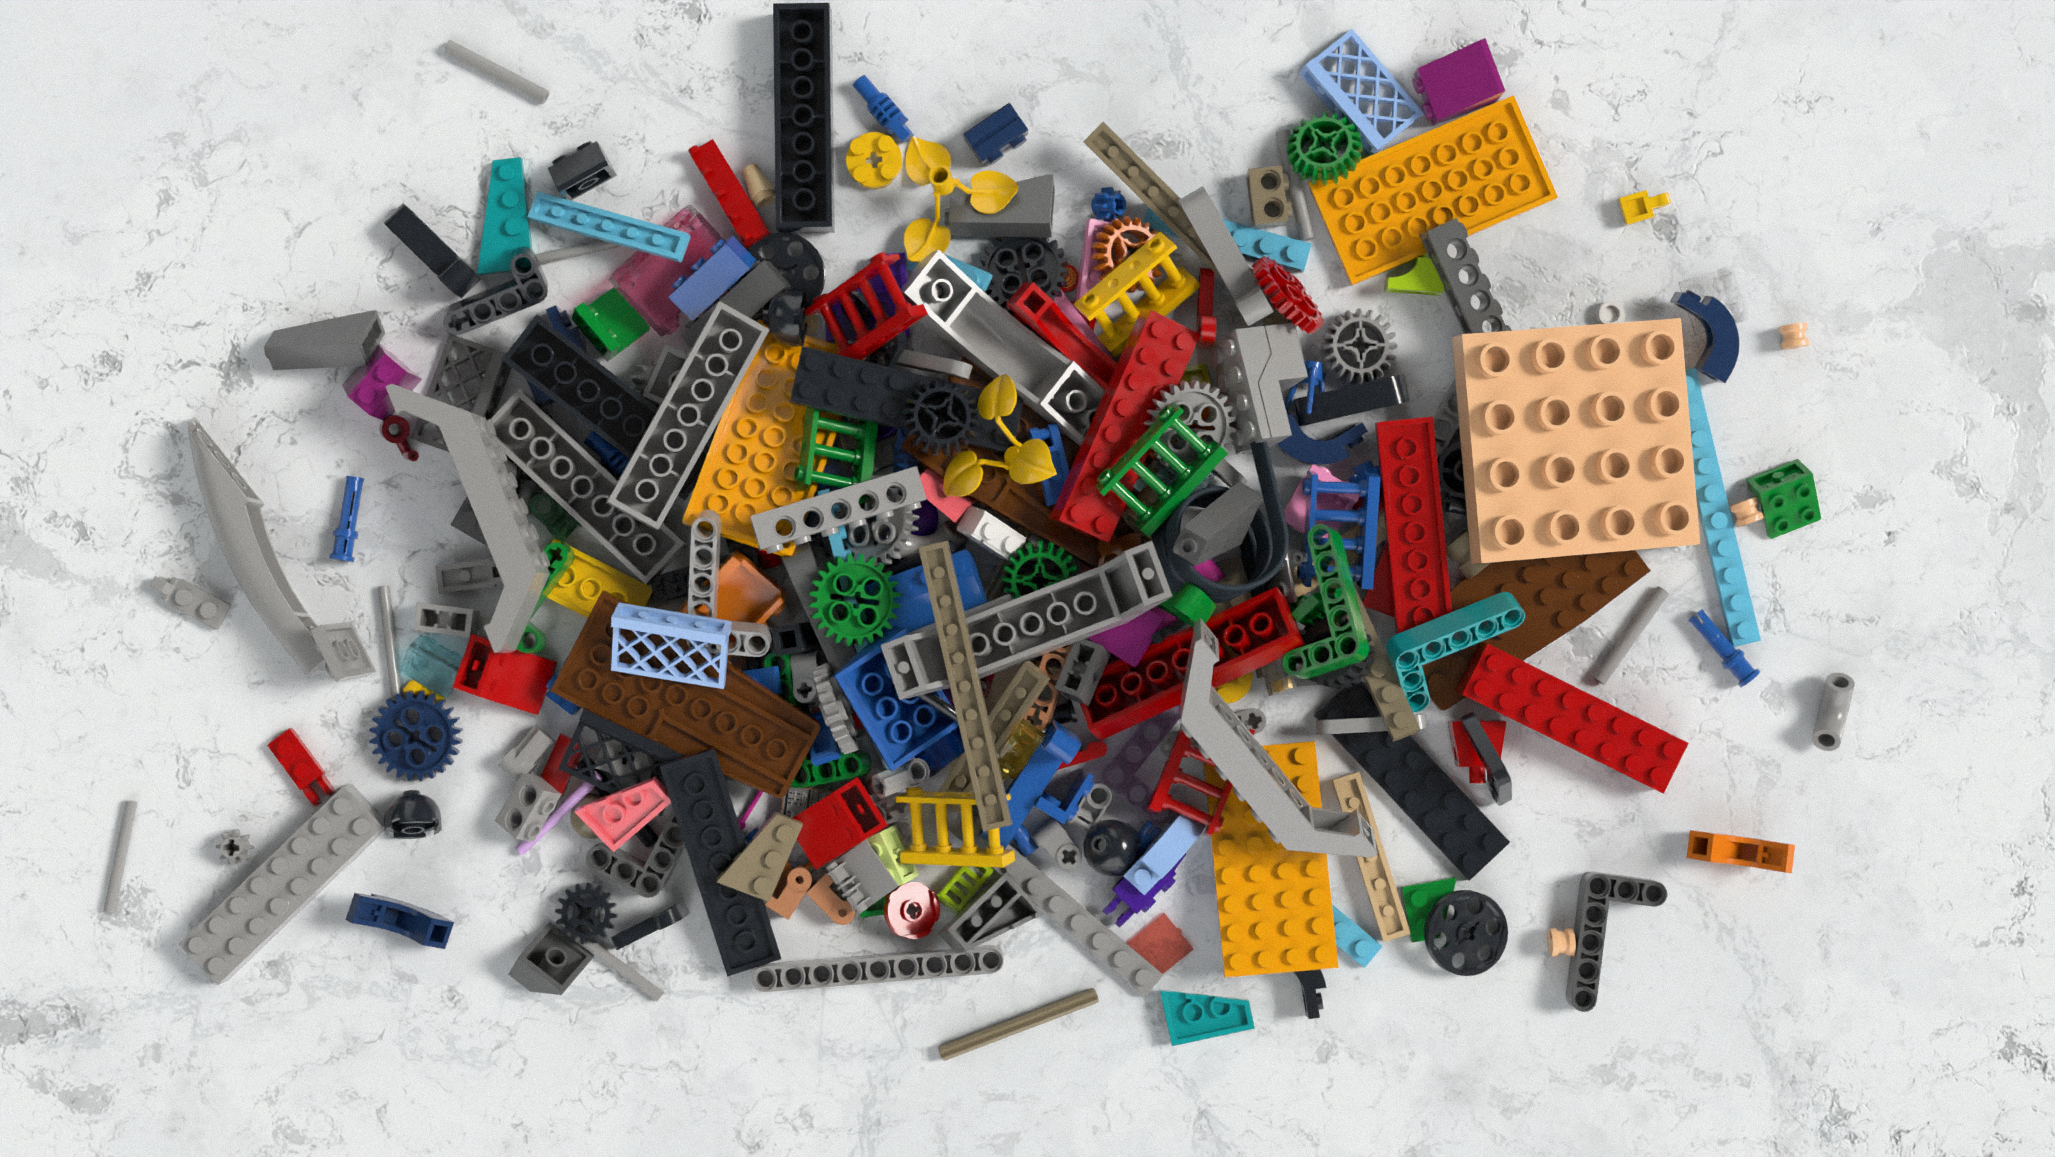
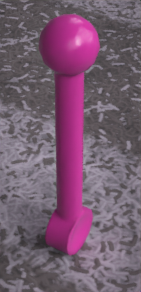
M757 791L741 819H738L741 830L746 827L745 821L762 796L763 791Z

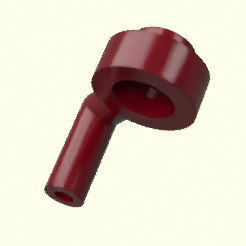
M398 415L385 417L380 424L381 436L390 443H396L404 459L409 461L418 460V452L412 450L407 441L410 433L408 421ZM395 423L398 426V431L395 434H391L389 427Z

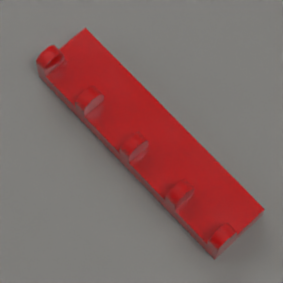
M712 139L700 147L694 145L689 148L690 156L745 247L747 248L769 235V230L715 141Z

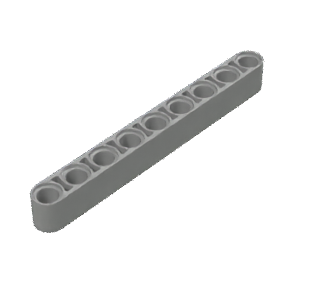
M984 945L976 946L958 954L952 948L777 962L759 966L752 975V983L760 992L992 974L1002 968L1004 955L999 947ZM986 953H996L1000 959L998 964L995 966L986 965L983 960ZM965 954L969 956L971 964L968 968L962 969L956 965L955 959L958 955ZM931 957L940 958L943 962V967L938 971L929 969L927 965L928 959ZM901 960H911L914 963L915 969L911 973L902 972L899 968ZM876 961L884 963L886 973L880 976L875 975L871 970V964ZM846 964L855 965L858 969V975L853 978L845 976L843 966ZM825 966L830 972V977L826 980L818 979L815 975V968ZM796 968L800 971L802 977L799 982H791L787 978V971L789 969ZM761 971H769L772 974L773 982L771 984L765 985L760 982L759 973Z

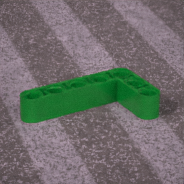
M1323 524L1313 526L1309 530L1307 537L1332 637L1293 649L1285 654L1282 660L1284 671L1301 679H1309L1361 662L1369 653V644L1341 535L1336 530ZM1328 533V541L1321 545L1322 537ZM1335 560L1334 569L1328 572L1329 563ZM1341 587L1342 594L1339 598L1335 599V591ZM1348 614V623L1342 627L1341 620L1344 615ZM1355 641L1356 648L1349 654V644ZM1326 650H1329V658L1323 662L1322 655ZM1302 658L1303 666L1297 671L1296 664Z
M776 652L769 653L765 657L764 668L778 666V659L780 657L784 661L783 670L779 668L783 693L779 695L809 714L807 703L797 701L793 694V679L790 667L792 654L776 656ZM785 685H787L790 690V695L788 698L785 696L783 692V688ZM809 750L791 786L804 788L861 776L868 773L872 766V760L867 752L857 750L846 755L841 753V758L814 766L811 762ZM853 757L858 762L857 771L854 770L851 765V760ZM827 763L832 766L831 776L826 772ZM801 768H803L807 773L806 780H803L801 778Z

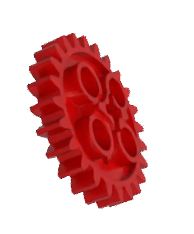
M1263 256L1252 265L1253 276L1258 280L1257 284L1264 289L1263 293L1270 297V302L1279 313L1284 315L1287 320L1291 319L1294 326L1298 325L1301 331L1305 330L1307 334H1313L1324 324V319L1321 316L1322 313L1312 301L1313 298L1305 292L1306 289L1303 284L1289 271L1286 272L1281 264L1278 265L1274 259L1271 260L1270 257Z

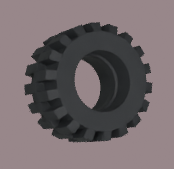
M1323 615V619L1319 617L1313 619L1314 625L1307 624L1304 627L1306 633L1301 634L1305 646L1332 637L1326 615ZM1342 618V627L1348 623L1349 619ZM1366 634L1369 644L1373 640L1370 635ZM1355 641L1349 644V654L1356 648ZM1369 645L1368 656L1361 662L1309 678V680L1334 689L1352 687V682L1358 684L1362 681L1360 676H1367L1370 671L1367 669V665H1373L1374 659L1370 658V653H1375L1374 646ZM1325 652L1322 655L1323 662H1325ZM1299 659L1297 663L1303 665V659Z

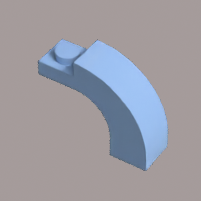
M1177 813L1169 821L1165 830L1156 841L1125 872L1124 877L1145 895L1182 858L1203 832L1206 825Z

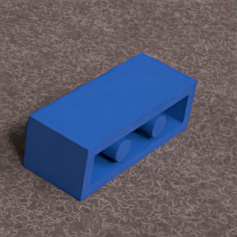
M733 235L727 241L721 238L710 249L712 254L706 260L702 256L690 267L693 272L688 277L682 274L671 285L674 290L668 298L691 321L696 319L744 275L756 261Z

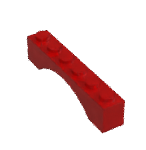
M1034 282L1023 283L1006 305L1055 350L1070 361H1074L1097 384L1106 390L1117 363L1085 337L1063 314L1056 303Z

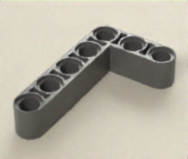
M811 542L797 545L792 556H782V559L833 674H835L857 652L853 643L850 646L845 645L844 637L839 643L834 642L835 633L825 637L826 627L821 629L815 627L820 619L810 618V615L816 611V608L808 607L807 604L815 601V597L808 595L807 592L816 591L817 587L811 583V580L820 581L821 578L816 572L820 569ZM835 605L832 609V616L835 620H838L841 616Z
M674 810L646 862L620 848L613 852L604 842H600L587 852V865L597 873L643 897L652 898L665 887L685 849L683 838L682 840H676L670 832L672 827L679 828ZM596 850H602L606 853V863H601L596 859ZM659 852H665L669 855L670 863L668 865L659 862ZM621 863L631 866V876L622 874L620 870ZM653 877L657 882V889L648 888L645 884V878Z
M1588 872L1582 876L1579 885L1574 925L1576 949L1575 955L1570 956L1566 988V1000L1570 1006L1578 1011L1588 1012L1596 1005L1609 901L1652 907L1660 906L1667 898V890L1662 883L1646 878L1601 872ZM1594 878H1599L1601 888L1599 891L1592 893L1589 886L1590 882ZM1622 882H1627L1629 885V891L1625 896L1618 894V886ZM1654 885L1657 889V895L1654 899L1648 900L1646 890ZM1595 906L1598 910L1597 917L1589 921L1586 917V911L1589 907ZM1588 934H1592L1594 944L1590 948L1585 949L1582 945L1583 938ZM1588 962L1591 966L1590 973L1581 977L1579 967L1581 964ZM1580 991H1586V1001L1583 1004L1577 1005L1575 1002L1576 994Z

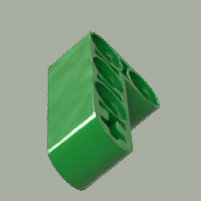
M553 542L543 549L552 565L547 567L550 575L516 648L523 653H538L546 645L545 634L531 623L530 620L574 561V551L567 544ZM556 550L561 551L560 555L563 557L561 561L556 560L557 556L554 554ZM529 633H532L536 638V643L532 648H529L525 643V638Z
M1185 582L1178 593L1171 591L1173 597L1157 605L1158 608L1192 627L1200 618L1206 624L1217 607L1202 590L1189 582Z

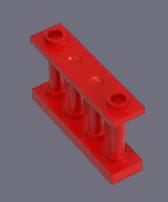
M885 252L873 256L870 259L871 263L830 293L814 298L812 300L813 305L804 310L807 316L822 314L839 348L837 350L838 355L862 360L928 315L924 304L911 306L910 303L906 302L889 266L900 259L898 253L886 255ZM878 274H880L897 308L895 310L896 314L893 317H887L869 281ZM858 288L861 289L877 321L875 324L877 328L872 331L867 329L850 295ZM840 301L858 335L856 337L857 341L854 344L848 343L831 309Z
M1180 727L1146 810L1158 814L1161 809L1166 810L1168 808L1207 825L1203 835L1210 837L1214 832L1218 833L1224 821L1221 813L1233 785L1227 779L1221 789L1182 772L1183 769L1179 765L1183 757L1188 758L1190 756L1213 767L1217 765L1211 758L1206 759L1198 747L1193 746L1194 743L1190 741L1191 738L1187 737ZM1251 728L1248 729L1250 733L1254 736L1255 730ZM1179 782L1218 799L1212 814L1210 815L1173 799L1172 795L1168 793L1171 784Z

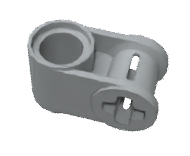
M822 650L791 655L790 667L793 679V694L796 700L801 703H808L813 706L820 704L814 685L816 682L814 680L813 668L826 663Z
M1101 781L1094 782L1090 793L1086 797L1083 796L1076 804L1079 806V810L1071 821L1067 819L1066 823L1069 825L1073 823L1088 832L1091 827L1101 821L1105 810L1112 799L1110 787ZM1096 788H1103L1107 792V797L1102 802H1095L1091 798V792Z
M1053 817L1032 834L1038 844L1062 868L1067 870L1074 869L1081 863L1082 854L1079 847ZM1065 849L1069 852L1072 850L1076 851L1077 854L1074 856L1075 863L1072 864L1070 861L1064 863L1062 861L1064 858L1062 852Z

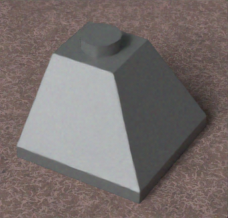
M549 922L518 957L508 975L530 992L562 995L589 964L594 955L577 942L570 941V937L567 934L563 935L559 928Z

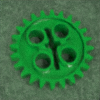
M846 553L845 562L840 556H835L836 565L825 562L827 571H816L821 579L820 581L811 580V583L817 588L816 591L807 592L808 595L815 597V601L808 603L807 606L816 608V611L810 615V618L820 619L815 627L817 629L826 627L825 637L835 633L834 642L839 643L844 637L846 646H850L853 639L857 646H862L863 638L868 643H873L872 634L882 638L883 632L881 628H892L888 623V619L898 618L892 613V608L901 607L900 604L893 602L894 598L899 597L901 593L893 592L892 588L898 584V581L888 580L893 572L889 570L882 572L885 565L883 562L873 566L875 561L873 556H869L866 562H864V555L858 553L854 561L852 554ZM844 575L848 579V587L844 591H839L836 587V581L840 576ZM872 579L876 584V590L873 594L867 595L864 591V585L868 580ZM830 594L851 597L855 595L860 598L878 600L879 603L878 605L854 603L853 605L851 602L830 599L829 596ZM841 604L844 608V615L842 618L835 620L832 616V609L835 605ZM869 608L872 612V618L868 623L864 624L861 622L860 613L863 609Z

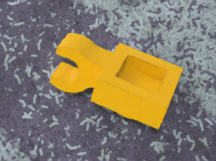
M1647 190L1621 197L1618 199L1625 226L1652 219L1655 217L1653 209L1668 206L1671 200L1668 192L1649 198Z

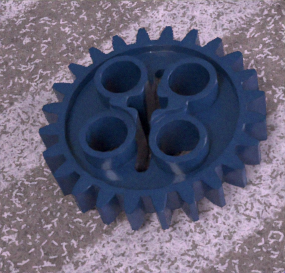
M409 690L407 698L400 692L396 694L397 702L392 698L386 700L389 708L384 706L378 708L382 716H374L372 718L378 726L369 729L370 732L376 734V737L369 740V743L378 745V748L372 754L381 753L383 757L378 761V764L387 762L389 764L386 770L387 773L395 768L397 769L396 778H400L404 773H407V780L411 781L415 774H417L419 781H423L426 773L433 779L436 777L435 768L443 773L446 771L444 763L448 765L454 763L450 755H458L460 753L454 745L463 742L462 739L456 737V734L463 731V728L454 726V723L460 720V717L451 718L450 714L453 712L454 707L445 709L443 707L446 702L445 698L437 703L435 702L436 693H432L426 698L425 690H421L416 697L413 690ZM409 709H414L419 713L420 720L418 723L408 719L407 713ZM399 719L405 727L399 726L396 720ZM432 726H436L442 731L441 740H435L431 737L430 728ZM418 730L420 732L418 736L420 739L414 741L412 739L414 736L413 732ZM392 731H397L401 734L402 743L400 745L391 741L390 734ZM427 744L434 746L436 752L432 751ZM415 748L421 749L424 752L425 760L423 762L414 759L413 750Z

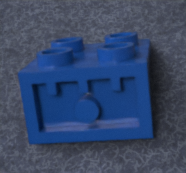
M1082 769L1062 802L1044 791L1034 806L1062 824H1065L1067 819L1071 821L1079 810V806L1076 804L1081 796L1086 797L1093 788L1094 782L1091 780L1094 775Z

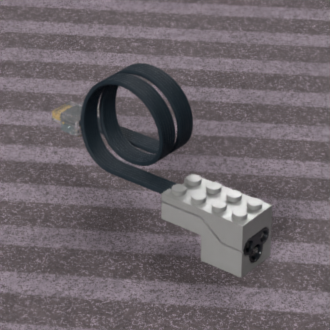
M1293 323L1235 329L1210 347L1211 361L1215 365L1218 389H1220L1219 391L1222 395L1227 396L1224 405L1229 404L1233 406V409L1227 414L1236 417L1235 421L1229 423L1230 427L1236 429V432L1230 433V438L1234 441L1232 445L1235 448L1236 455L1253 454L1270 525L1269 529L1264 515L1258 508L1250 524L1251 529L1249 527L1242 544L1239 545L1248 581L1242 585L1216 583L1202 576L1189 561L1172 551L1181 532V521L1187 507L1206 508L1230 489L1223 486H1211L1190 494L1151 535V541L1154 544L1171 591L1178 593L1184 583L1189 582L1202 590L1214 604L1229 601L1248 591L1251 592L1253 598L1267 591L1265 582L1270 580L1280 570L1286 559L1289 547V534L1268 449L1292 435L1282 393L1308 377L1296 326ZM1283 657L1255 670L1257 679H1265L1268 696L1279 695L1297 688L1295 676L1287 674L1282 667Z

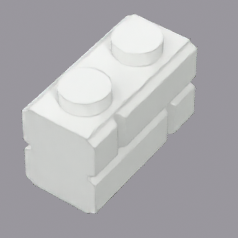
M973 506L967 509L957 526V531L986 550H989L995 556L1009 561L1008 557L1010 555L1015 558L1017 557L1016 549L1022 548L1026 537L987 511Z

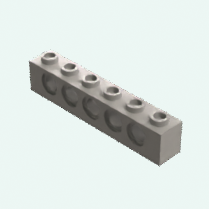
M917 466L752 515L749 519L759 551L766 549L767 554L783 550V544L794 541L795 546L812 541L810 535L821 532L822 537L839 533L838 527L849 524L850 529L867 524L865 519L876 516L879 521L894 516L893 510L904 507L905 512L921 508L920 502L925 501L927 498ZM896 487L900 490L901 499L899 502L894 503L888 500L886 496L888 488ZM868 495L873 499L874 507L872 510L865 511L860 508L859 498L861 496ZM839 503L845 506L847 510L845 518L836 519L833 517L831 508L834 504ZM805 513H816L819 517V524L813 528L806 526L803 521ZM786 520L791 524L792 530L789 535L781 536L777 533L775 526L778 521Z

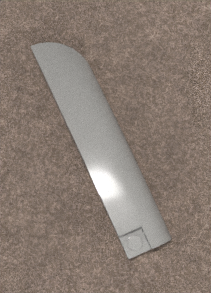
M940 250L933 251L911 271V277L900 289L906 302L910 303L911 306L924 304L928 315L920 319V321L961 358L964 356L993 379L1004 374L1010 376L1016 387L1017 398L1024 399L1023 402L1051 424L1056 423L1062 435L1065 434L1081 447L1105 390L1074 361L1067 359L1003 309Z
M193 417L187 422L194 467L212 528L228 565L260 618L303 673L309 678L316 671H325L326 661L322 653L315 649L312 643L313 636L310 630L318 625L305 610L279 564L261 512V507L265 504L197 418Z

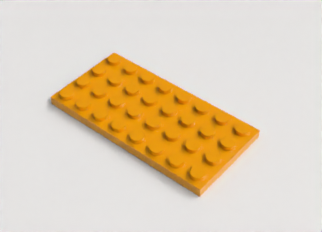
M1514 95L1362 159L1360 163H1356L1355 172L1348 171L1347 180L1339 176L1337 184L1332 180H1327L1326 186L1322 184V180H1318L1314 186L1311 181L1307 183L1351 286L1418 257H1422L1427 252L1419 235L1447 221L1457 218L1465 226L1469 237L1558 198Z
M758 319L757 323L763 325V320ZM768 331L721 416L684 514L683 524L692 526L696 516L701 511L713 510L721 518L722 537L758 548L749 519L750 516L815 496L819 483L811 482V485L804 491L798 492L796 491L797 481H794V472L800 461L806 407L790 404L789 401L802 346L791 347L782 345L775 341ZM806 335L803 347L838 355L837 350L839 348L837 345ZM819 410V417L842 421L843 419L841 415ZM817 428L816 443L832 447L838 432ZM814 455L812 470L823 472L828 457ZM807 512V513L804 514V517H803L804 523H805V521H806V518H807L809 512ZM780 520L776 523L775 529L779 535L787 536L791 533L792 527L788 521ZM707 521L700 522L702 529L706 531L713 530L711 523ZM794 541L784 543L783 550L773 553L780 556H792L796 549Z
M1315 741L1262 746L1310 806L1322 809ZM1203 762L1205 782L1222 789L1225 781L1217 773L1216 768ZM1232 787L1221 813V816L1224 817L1221 829L1218 833L1214 832L1210 836L1224 978L1339 968L1327 854L1286 850L1281 842L1275 843L1268 833L1269 828L1264 822L1259 823L1254 818L1250 810L1252 807L1246 800L1244 802L1240 801ZM1206 795L1208 814L1211 815L1218 799Z

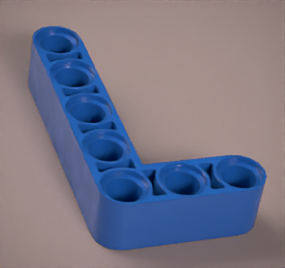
M1055 720L1049 724L1005 791L1006 794L1011 796V799L1008 800V806L1013 824L999 828L1000 845L1004 849L1018 831L1061 763L1064 762L1068 765L1082 744L1078 735ZM981 829L978 837L989 843L988 830L983 831Z

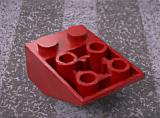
M471 634L452 688L539 715L548 690L546 685L552 678L558 662L533 653H523L518 649L510 653H494L488 637Z
M859 777L851 780L793 817V819L803 823L797 841L815 870L888 826V823Z

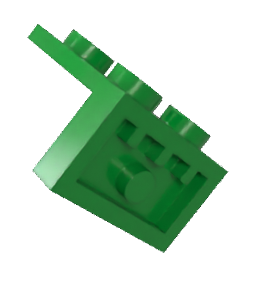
M617 287L611 288L588 306L582 302L574 308L572 321L607 362L650 330L648 323Z
M1793 460L1746 479L1748 489L1760 500L1766 533L1770 539L1821 520L1813 473L1800 460Z

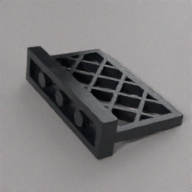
M584 708L558 769L613 794L623 790L619 780L634 776L636 784L641 783L638 773L652 769L654 776L665 785L657 770L659 764L687 755ZM584 726L595 730L598 742L587 746L584 745L581 737ZM602 734L609 738L603 739ZM612 740L621 742L624 753L610 758L605 743ZM577 742H578L580 748L574 750V748H575V746H576V744H577ZM600 745L606 760L592 765L587 749ZM627 746L634 748V750L629 751ZM582 751L587 767L577 770L567 765L571 755ZM637 752L646 754L650 765L636 770L631 755ZM626 757L632 772L617 776L612 761ZM653 758L659 760L660 762L655 763ZM608 764L613 779L603 782L597 779L593 768ZM587 770H589L590 775H588V774H586V773H584V772L587 771ZM615 782L616 787L610 785V783ZM666 807L657 815L662 816Z

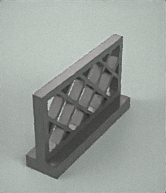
M449 333L426 396L435 399L443 395L447 404L458 408L468 403L472 413L483 416L486 420L491 419L496 412L512 368L501 360L506 353ZM455 342L463 344L467 355L456 361L452 355ZM470 347L475 348L477 350L472 352ZM484 352L491 354L488 366L479 369L474 357ZM470 360L475 372L462 378L457 366ZM453 369L458 381L445 387L442 381L443 374ZM478 378L481 385L477 393L470 396L465 383ZM460 386L465 399L452 404L447 392ZM418 417L411 439L449 452L438 425H435L438 434L430 438L421 436L424 425L429 423V421ZM441 439L442 443L436 442V440Z

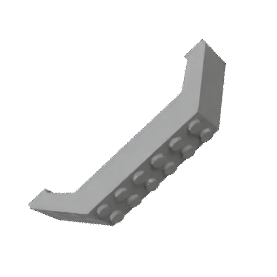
M390 384L386 386L396 413L410 418H422L438 425L504 584L490 624L484 626L494 653L513 652L520 642L550 575L547 568L550 566V562L546 553L540 551L536 542L539 540V535L533 524L530 525L527 520L526 514L529 513L527 505L522 498H518L515 490L518 487L517 481L513 473L508 472L504 462L507 461V457L503 448L497 446L493 437L496 435L494 425L490 419L486 420L483 416Z
M1150 541L1124 551L1125 553L1100 567L967 617L966 621L979 678L1125 624L1173 597L1153 542ZM937 629L905 635L880 645L899 700L950 688Z
M1198 619L1194 623L1181 695L1180 727L1185 735L1189 738L1193 736L1199 744L1198 749L1206 759L1211 758L1217 765L1215 768L1224 781L1228 779L1234 786L1233 791L1242 802L1247 801L1252 807L1250 810L1254 818L1259 823L1264 822L1269 828L1268 833L1273 841L1277 844L1281 842L1286 850L1370 858L1378 854L1374 831L1359 811L1355 809L1349 813L1311 807L1211 685L1213 665L1219 661L1218 639L1202 619Z

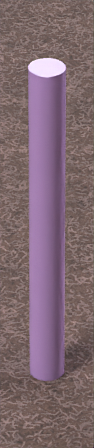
M595 771L597 779L602 780V776ZM584 781L549 815L534 842L523 840L516 846V850L521 855L528 852L595 786Z

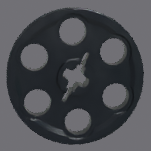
M777 232L765 236L749 248L748 252L756 261H770L777 270L780 268L785 271L790 269V272L787 274L789 278L787 282L791 285L789 290L805 291L808 308L813 305L812 300L822 294L826 279L825 265L818 250L805 238L789 232ZM793 242H800L803 246V252L798 257H791L788 253V247ZM765 244H772L775 247V255L771 259L761 257L760 250ZM815 265L819 271L817 278L811 281L805 279L803 275L805 267ZM747 272L741 276V280L748 275Z
M1472 890L1451 892L1440 898L1427 916L1424 926L1425 945L1431 958L1442 969L1460 976L1481 974L1494 966L1505 950L1508 940L1506 917L1500 906L1485 894ZM1473 898H1477L1480 902V908L1476 913H1470L1468 910V903ZM1451 905L1454 908V916L1446 921L1442 917V910L1445 906ZM1495 918L1498 922V928L1494 933L1489 934L1486 930V923L1489 919ZM1464 927L1469 929V938L1462 937L1464 935L1462 931ZM1443 932L1446 935V943L1443 947L1437 948L1434 944V938L1438 933ZM1487 945L1490 949V956L1486 960L1481 961L1478 957V950L1480 947ZM1461 952L1464 955V963L1461 967L1455 968L1452 964V958L1456 953Z

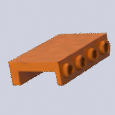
M736 548L719 566L717 619L768 625L765 621L771 615L776 617L785 608L786 603L784 601L787 592ZM707 579L702 585L706 586L710 585L711 583L709 579ZM688 600L677 612L688 613ZM696 605V608L700 612H709V609L706 605ZM730 634L729 642H735V636ZM728 655V656H727V662H729L728 660H729L733 655Z

